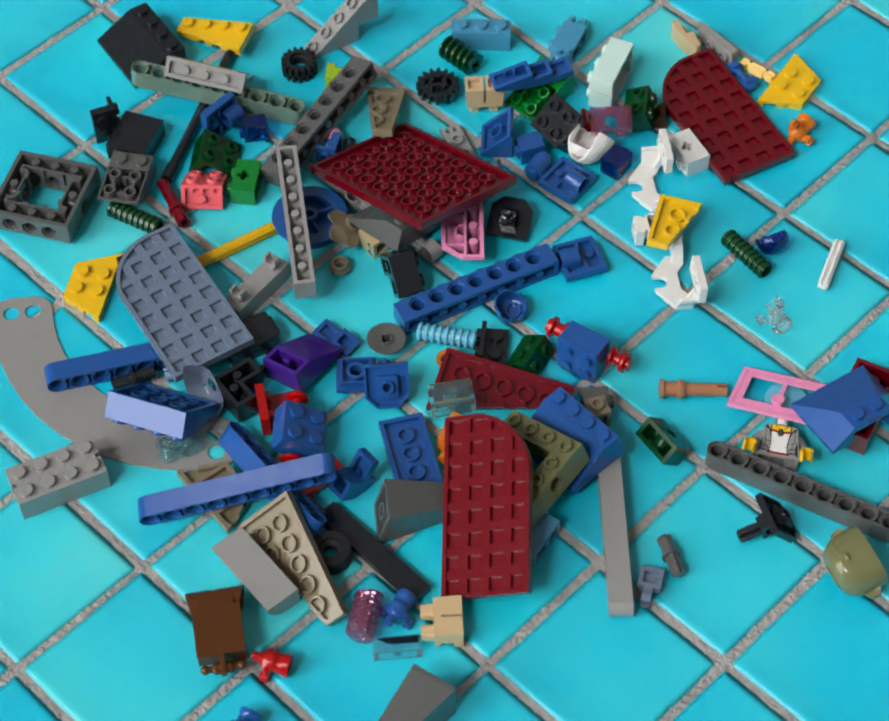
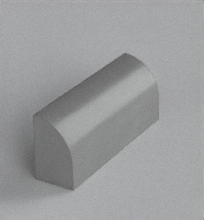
M242 527L211 547L213 552L270 615L281 614L300 601L298 588Z

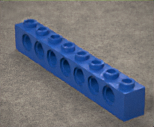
M547 243L535 246L528 251L518 253L513 257L498 261L493 265L478 269L475 272L460 276L455 280L440 284L435 288L422 291L417 295L394 303V318L405 334L408 335L417 331L420 322H424L425 325L427 323L433 325L493 301L498 293L503 290L511 289L515 292L558 275L559 259Z

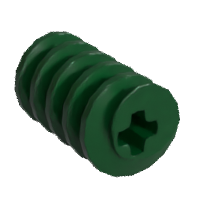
M452 35L445 38L439 47V56L463 71L464 74L474 73L482 64V54H477L476 50H472L470 46H466L459 39H453Z

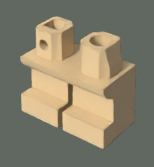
M489 75L484 77L485 91L483 76L464 77L466 105L471 113L479 112L481 107H488V110L491 112L499 111L500 106H503L504 91L495 92Z
M462 595L433 597V603L420 605V621L434 620V624L421 625V641H435V647L454 643V647H464Z

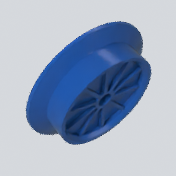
M317 186L302 187L311 249L322 248L333 241L329 236L333 223L328 218V214L334 210H342L345 214H348L347 207L343 199L329 189ZM281 197L273 208L272 222L278 234L287 240Z

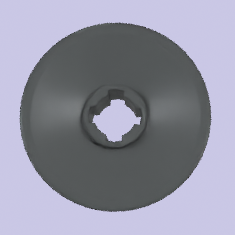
M392 323L378 324L371 328L367 334L368 346L376 353L383 355L396 353L406 342L404 330Z

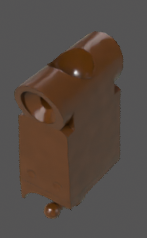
M244 585L184 594L193 619L196 655L199 667H202L200 670L201 674L208 675L214 673L215 675L222 674V676H227V673H232L235 669H245L247 663L244 660L248 658L242 620Z

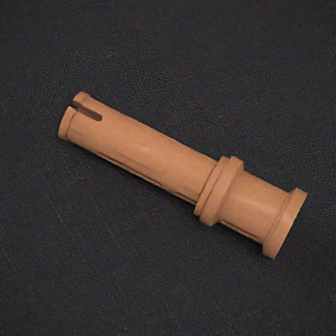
M659 379L658 395L659 399H663L664 396L677 397L678 399H682L685 396L727 397L728 388L727 383H690L682 379H678V381Z

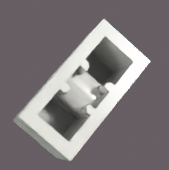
M690 128L668 136L674 161L678 169L683 171L686 177L708 169L710 154Z

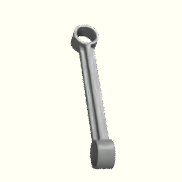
M346 191L345 200L346 206L349 209L357 211L371 206L370 203L362 199L350 200L356 196ZM421 237L411 243L429 263H433L443 255L441 246L434 239L429 238L425 240Z

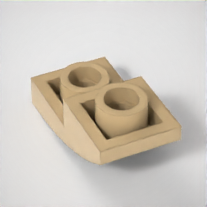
M679 20L672 21L670 36L676 45L688 56L702 50V43L700 39H697L694 31L687 33L686 28L682 26Z

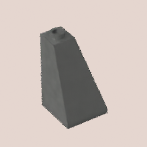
M385 479L374 502L377 539L383 544L443 523L444 483Z
M414 664L378 721H447L456 713V688Z

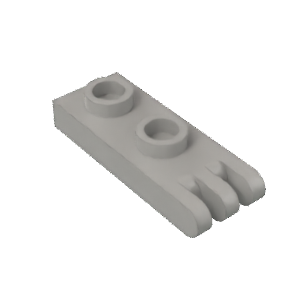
M698 23L697 39L701 40L702 45L706 49L711 48L718 58L727 65L737 60L738 49L706 23Z
M454 124L455 131L451 126L446 127L447 133L444 128L439 129V134L444 142L477 157L459 124Z

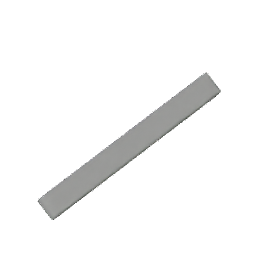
M619 456L597 475L609 617L634 616L621 457Z

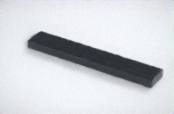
M334 501L321 511L327 518L324 526L329 530L343 533L349 539L352 551L396 590L404 588L411 591L417 598V602L431 591V586Z

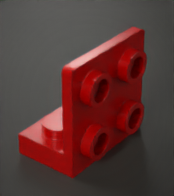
M263 383L254 384L263 436L271 435L273 432L274 412L286 400L287 394L291 392L270 395L269 391H264Z

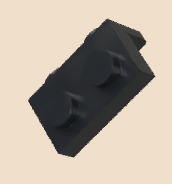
M110 96L106 97V106L90 110L97 144L108 141L120 121L119 116H117V114H120L116 102H112Z

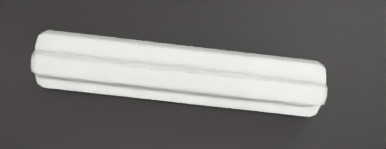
M834 240L818 280L817 287L819 289L828 290L844 249V240Z

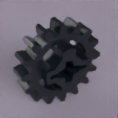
M437 68V71L429 69V73L422 72L423 77H418L416 90L418 96H422V101L428 99V104L436 102V105H439L440 102L447 104V100L454 101V96L458 97L460 83L459 78L454 77V72L448 73V69L440 71V68Z

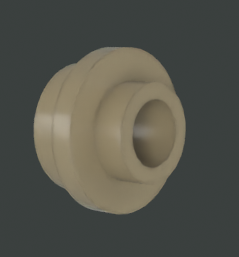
M336 256L330 262V272L336 276H344L349 273L351 264L346 257Z

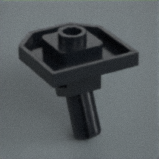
M503 196L492 203L485 234L527 243L533 210L525 199Z
M762 493L757 494L755 498L762 514L755 518L756 523L736 531L740 542L744 543L761 535L763 539L775 535L789 543L795 541L798 532L789 512L778 501Z

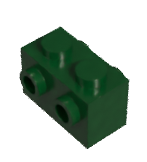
M649 85L626 89L622 119L628 132L652 128L653 119H655L654 107L657 104V96L655 93H652Z

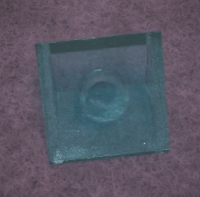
M471 378L426 385L432 418L449 416L452 411L459 414L476 411V400Z

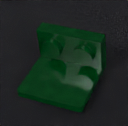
M205 128L194 143L189 172L192 170L200 171L205 169L207 165L231 176V169L236 166L237 159L240 157L241 144Z

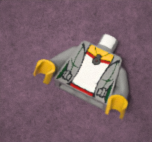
M780 418L776 419L775 424L766 423L763 430H758L751 437H745L741 449L751 450V453H755V456L791 471L797 470L798 461L809 460L813 462L814 450L807 447L803 438L798 436V429L790 427L788 420Z

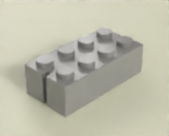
M92 437L5 469L10 488L24 520L111 486L108 471Z

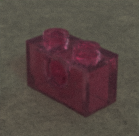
M631 105L594 107L589 109L591 135H595V138L599 132L606 136L616 133L617 137L628 136V133L632 132ZM613 117L617 124L614 127H608L605 120Z

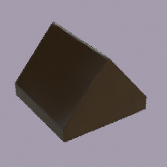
M663 102L654 108L655 119H653L652 128L667 129L666 103Z

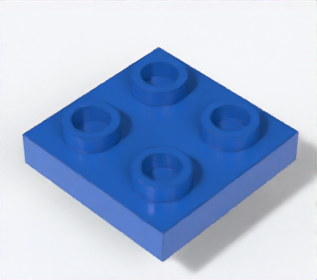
M227 92L200 113L202 129L204 131L206 128L223 136L245 117V113L241 106L236 103L233 93Z
M562 156L538 180V186L571 205L596 181V175Z
M592 235L552 246V251L559 259V268L566 282L607 272V265Z

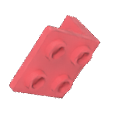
M192 170L187 173L181 183V203L184 204L185 209H223V187L227 181L228 174H222V171L202 173L199 170Z

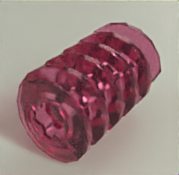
M365 588L357 590L354 594L345 632L350 639L358 643L368 644L373 642L375 638L373 635L376 633L377 618L380 617L379 610L382 609L381 602L384 600V595L375 589Z

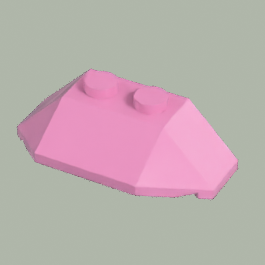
M483 201L441 222V250L461 260H484Z

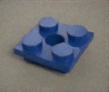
M376 357L337 359L336 392L343 394L365 393L363 365L376 364ZM355 371L361 372L360 375H352L351 373Z

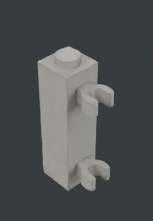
M270 251L263 256L264 262L239 286L235 283L229 289L230 295L226 300L241 321L251 316L290 278L289 263L273 253L271 254Z

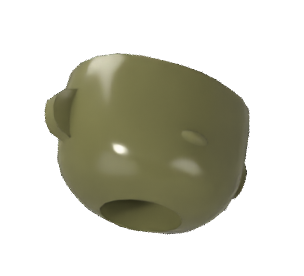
M854 525L846 530L837 529L832 533L831 540L825 546L823 559L827 570L839 589L845 594L855 597L867 596L874 599L881 596V588L889 583V576L858 526Z

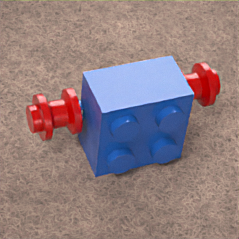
M555 316L553 319L550 318L545 325L546 336H558L556 365L560 366L563 370L578 375L583 380H588L595 384L607 366L610 367L614 364L618 366V372L623 373L625 370L628 371L633 364L631 353L626 352L623 355L619 353V347L613 346L609 350V338L573 320L563 325L560 323V318Z
M294 390L287 394L286 400L274 412L271 451L284 454L280 458L281 463L324 452L327 412L306 406L309 402V397L300 390Z

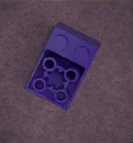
M309 333L277 345L263 358V362L269 378L293 390L304 391L343 352V348Z

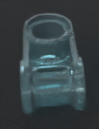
M196 434L185 438L184 441H175L171 439V436L163 435L159 436L155 442L158 449V460L166 464L193 456L202 447Z

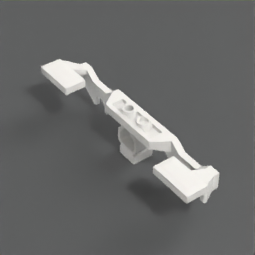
M666 128L659 129L657 146L641 148V163L628 179V184H638L643 188L640 191L631 192L632 198L651 212L646 214L645 217L633 216L631 231L635 246H641L644 244V239L647 240L661 196L656 192L653 179L658 174L661 166H663L665 174L672 173L674 157ZM683 232L670 246L671 256L663 258L651 277L652 280H663L666 282L667 285L665 287L655 288V294L675 310L693 309L695 304L706 303L708 285L700 255L692 256L689 269L694 288L689 294L681 289L678 273L683 268Z

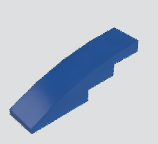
M567 56L549 63L547 58L528 65L527 61H523L489 74L495 92L537 87L574 76Z

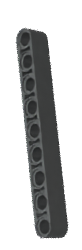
M713 441L708 444L705 464L709 469L846 527L857 525L863 534L889 543V528H887L889 527V511L724 442Z

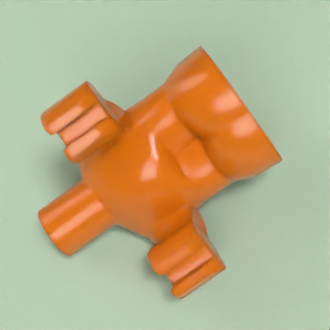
M800 113L796 120L793 119L788 127L789 137L786 141L791 147L795 141L804 142L806 145L811 146L814 139L807 134L816 126V122L808 114Z

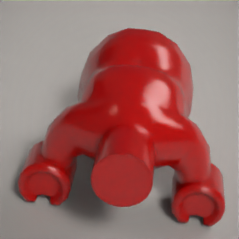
M271 647L263 653L253 650L251 660L260 662L262 670L259 675V681L268 683L271 672L278 673L282 677L287 678L292 666L293 654H283L278 652V649Z

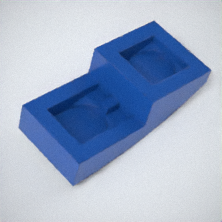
M327 318L312 332L313 335L343 348V352L340 355L345 357L361 343L347 329L344 328L341 331Z

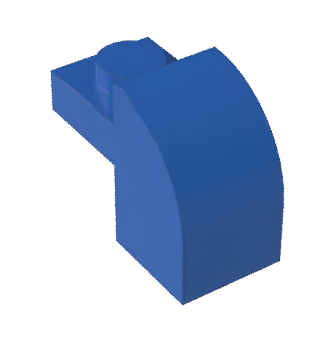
M366 448L358 449L350 466L337 469V479L330 482L328 487L342 501L357 498L368 490L376 480L373 473L379 461Z

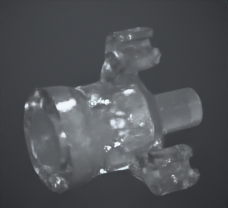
M776 296L773 302L766 304L765 307L768 310L766 317L762 313H758V316H755L758 324H771L773 332L777 334H784L792 327V320L784 312V301L780 296Z

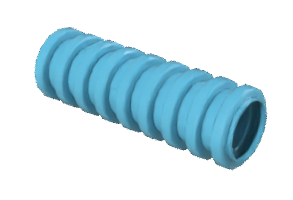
M424 322L418 324L416 332L417 341L424 339V342L430 340L431 343L436 341L437 344L442 342L444 345H448L449 343L451 346L457 345L460 348L461 346H464L466 349L471 347L472 350L477 346L476 330L473 332L470 329L464 331L463 328L457 330V327L451 329L450 326L444 328V325L438 327L437 324H433L431 326L430 323L425 325Z

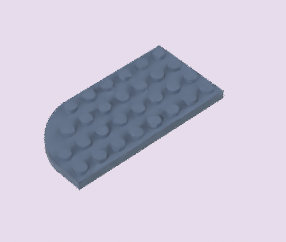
M172 223L139 238L124 253L116 273L118 295L175 382L183 379V367L186 365H197L207 368L255 344L253 336Z

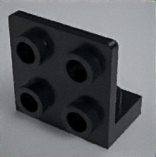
M554 93L530 125L555 148L568 154L567 137L583 116L560 95Z

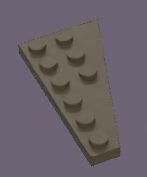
M292 491L283 492L236 527L237 529L242 527L298 588L299 596L305 599L309 604L308 607L326 626L334 625L349 614Z

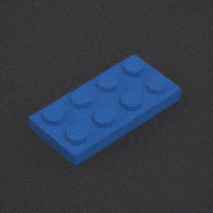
M422 412L378 421L393 479L443 482Z

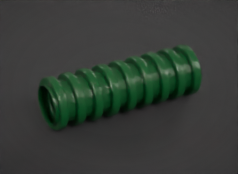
M110 202L107 207V216L129 224L132 227L135 226V228L147 233L163 227V219L152 216L138 208L135 209V207L128 204Z
M732 229L723 235L721 244L730 250L736 258H739L745 266H748V269L757 274L758 278H763L770 273L773 266L772 263L763 258V255L754 250V247L748 242H745V239Z

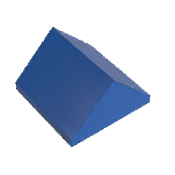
M512 106L482 125L480 154L482 157L512 158L514 108Z

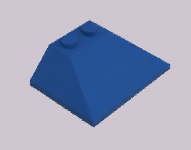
M863 365L797 400L790 406L832 454L851 445L854 433L882 418L887 424L889 423V393Z

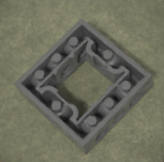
M20 150L0 187V229L71 244L101 184L98 166ZM35 186L64 191L62 199L58 201L59 210L48 208L45 205L41 207L28 204Z

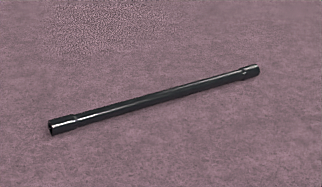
M232 50L226 51L219 67L228 69L236 55L235 52ZM199 103L161 178H167L172 183L179 165L201 123L200 113L205 108H208L209 104Z

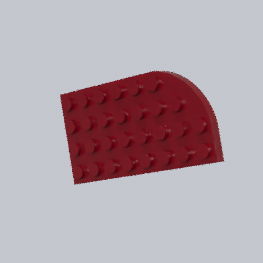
M469 414L445 418L441 597L462 595V600L532 594L533 462L528 446L514 428L494 416Z

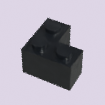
M402 248L399 251L393 250L379 255L384 275L389 276L396 298L401 299L424 291L422 286L425 285L422 273L418 272L417 265H419V259L416 252L413 253L411 249Z
M251 357L214 377L223 396V404L239 423L258 412L256 396L253 394L255 392L254 384L263 383L264 385L263 374Z

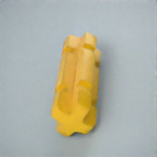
M743 58L740 61L744 66V71L748 70V73L760 79L764 78V81L769 84L776 77V74L771 70L767 71V68L755 62L751 63V60Z

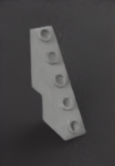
M345 0L304 48H309L319 58L359 40L358 25L378 17V0Z

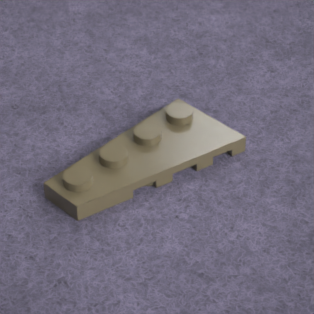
M368 87L367 97L372 136L380 138L393 137L406 97V88Z

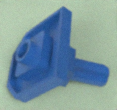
M382 358V361H379L378 364L363 365L365 399L377 409L400 407L410 396L408 361L391 363L387 358Z

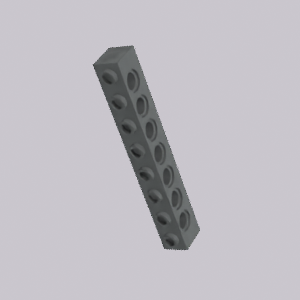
M353 56L280 143L279 146H297L300 170L316 152V145H321L331 131L339 124L377 77L376 70L371 61ZM275 149L263 163L260 170L267 183L280 187Z

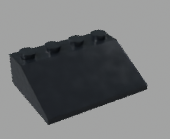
M146 2L128 10L97 40L98 44L131 84V65L135 61L141 60L165 66L168 55L186 59L184 46Z

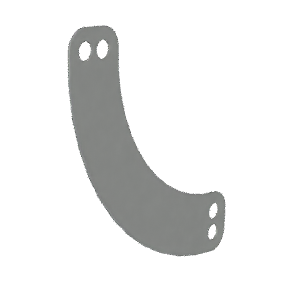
M39 296L11 298L0 302L1 365L20 399L41 421L56 433L73 443L92 437L100 456L134 466L158 470L178 471L184 469V471L198 470V466H211L225 461L229 465L232 464L234 460L226 451L223 457L219 459H212L208 456L210 448L214 446L221 447L218 442L219 440L212 441L208 439L207 432L212 428H219L224 433L230 421L224 418L217 417L214 422L208 420L194 436L185 438L184 441H175L169 435H154L151 433V430H137L132 428L130 424H116L113 422V419L106 418L107 395L92 385L59 392L48 390L44 374L45 366L68 359L57 338L51 303ZM37 306L41 309V313L34 318L27 317L25 315L27 308ZM15 308L19 311V316L16 319L8 320L4 318V312L7 309Z

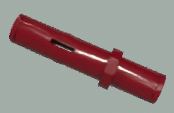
M159 179L157 187L160 189L169 207V214L174 217L179 228H187L190 225V219L185 213L184 204L179 201L169 179Z

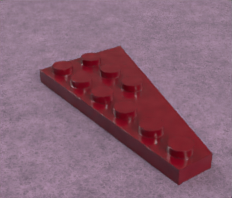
M447 347L426 410H537L543 400L560 386L571 396L575 386Z

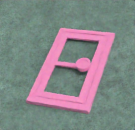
M744 366L727 402V407L805 424L793 409L781 407L785 403L784 394L788 385L816 391L827 384ZM752 378L783 384L780 393L774 394L771 397L772 404L743 398Z

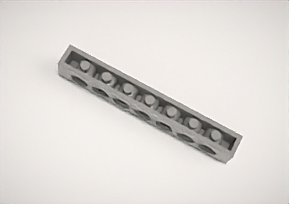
M297 146L275 147L295 299L316 297V283Z

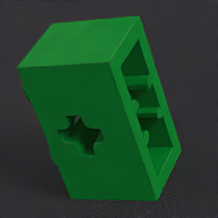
M237 159L236 166L231 169L232 181L228 182L227 194L230 195L231 203L256 205L263 178L260 170L262 161Z

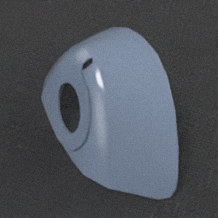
M184 366L183 380L188 394L221 403L220 408L209 419L211 422H214L223 408L224 400L214 376L204 366ZM208 378L214 382L216 391L210 386Z

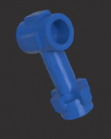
M734 60L728 64V70L732 75L734 74L741 81L739 83L746 92H751L758 87V81L755 76L748 78L742 71L744 69L742 63L739 64L737 60Z

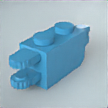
M571 15L568 20H564L562 26H558L555 38L551 39L548 45V50L550 51L549 61L567 56L569 63H574L586 41L587 19L583 18L580 23H576V16Z

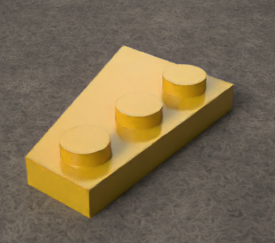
M661 194L646 246L667 251L699 213L702 203Z

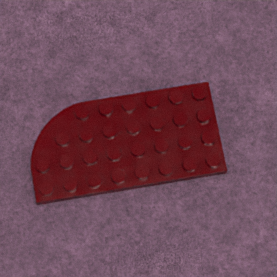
M711 48L684 57L670 68L663 82L662 102L666 103L667 113L680 130L683 131L690 128L710 154L709 167L723 185L795 157L796 151Z

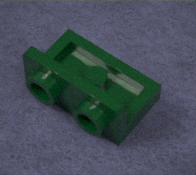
M524 335L506 365L540 375L554 353V348L546 335Z

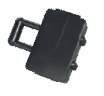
M263 311L242 320L253 336L255 344L227 357L232 366L248 357L254 359L263 354L267 355L277 345L281 344L280 330L266 312ZM264 364L259 366L262 374L267 373Z

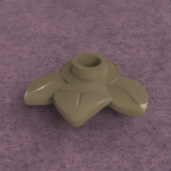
M334 210L328 214V218L333 223L329 231L331 240L337 243L345 241L350 249L356 247L359 243L358 230L360 228L348 221L349 217L355 214H345L342 210Z

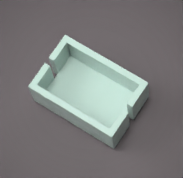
M611 37L608 44H604L601 57H597L594 70H590L587 77V82H589L586 96L589 97L588 105L611 112L631 74L634 43Z

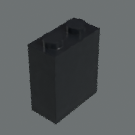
M125 111L106 143L108 159H111L113 151L153 156L165 136L163 120Z

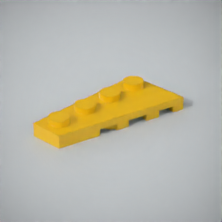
M183 17L176 31L180 37L196 42L204 41L208 46H220L221 50L227 52L232 50L235 54L241 56L255 31V26L253 23Z

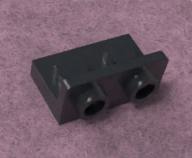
M483 321L482 329H477V341L480 342V346H475V356L505 365L509 330L487 328V321Z

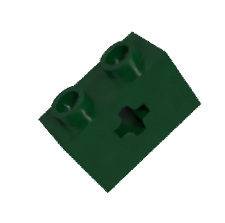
M648 417L635 433L665 465L678 466L691 450L662 418Z

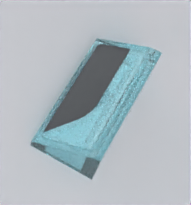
M421 634L373 638L374 661L423 657Z

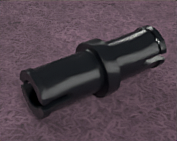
M153 365L134 372L130 370L128 374L111 378L110 381L114 390L143 383L157 377Z

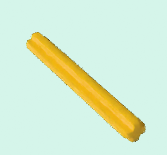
M270 222L196 258L203 267H206L278 232L275 230L273 222Z

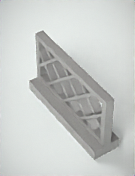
M171 55L167 56L164 76L240 94L244 93L245 86L252 82L254 75Z

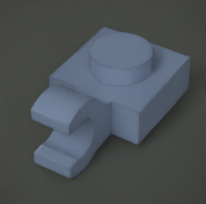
M641 565L636 588L643 590L640 607L649 609L652 594H660L665 573L664 569Z

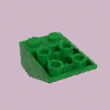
M541 55L537 61L543 60L545 57ZM571 76L553 83L515 90L504 103L509 107L512 106L515 111L532 122L554 93H557L566 100L577 86V83Z

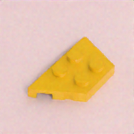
M794 54L759 97L757 105L763 107L764 103L776 104V108L802 110L820 87L821 79L797 54Z
M122 254L76 263L63 295L64 301L71 306L77 307L83 314L88 313L93 317L94 321L100 323L116 281V268L118 267L116 258Z

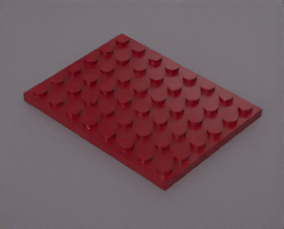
M407 123L396 126L393 137H372L311 165V173L421 231L427 230L429 227L443 222L445 219L459 214L461 211L475 206L477 203L517 184V176Z

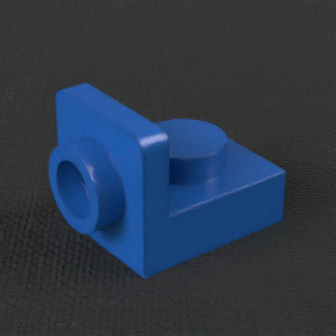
M333 132L331 140H327L326 146L316 145V160L318 162L341 152V133Z

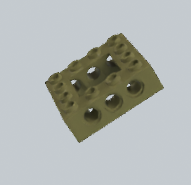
M513 410L504 422L521 435L531 454H537L545 458L533 472L532 528H534L590 459L582 443Z

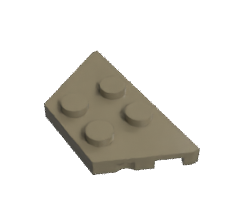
M226 461L215 463L211 466H198V470L184 472V469L177 471V477L185 486L236 474ZM250 502L209 511V513L229 535Z

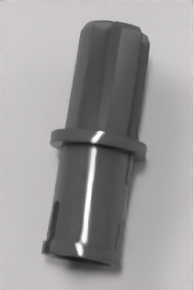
M663 534L657 538V543L663 554L662 560L667 563L672 577L680 578L685 573L679 558L680 552L675 548L671 535Z

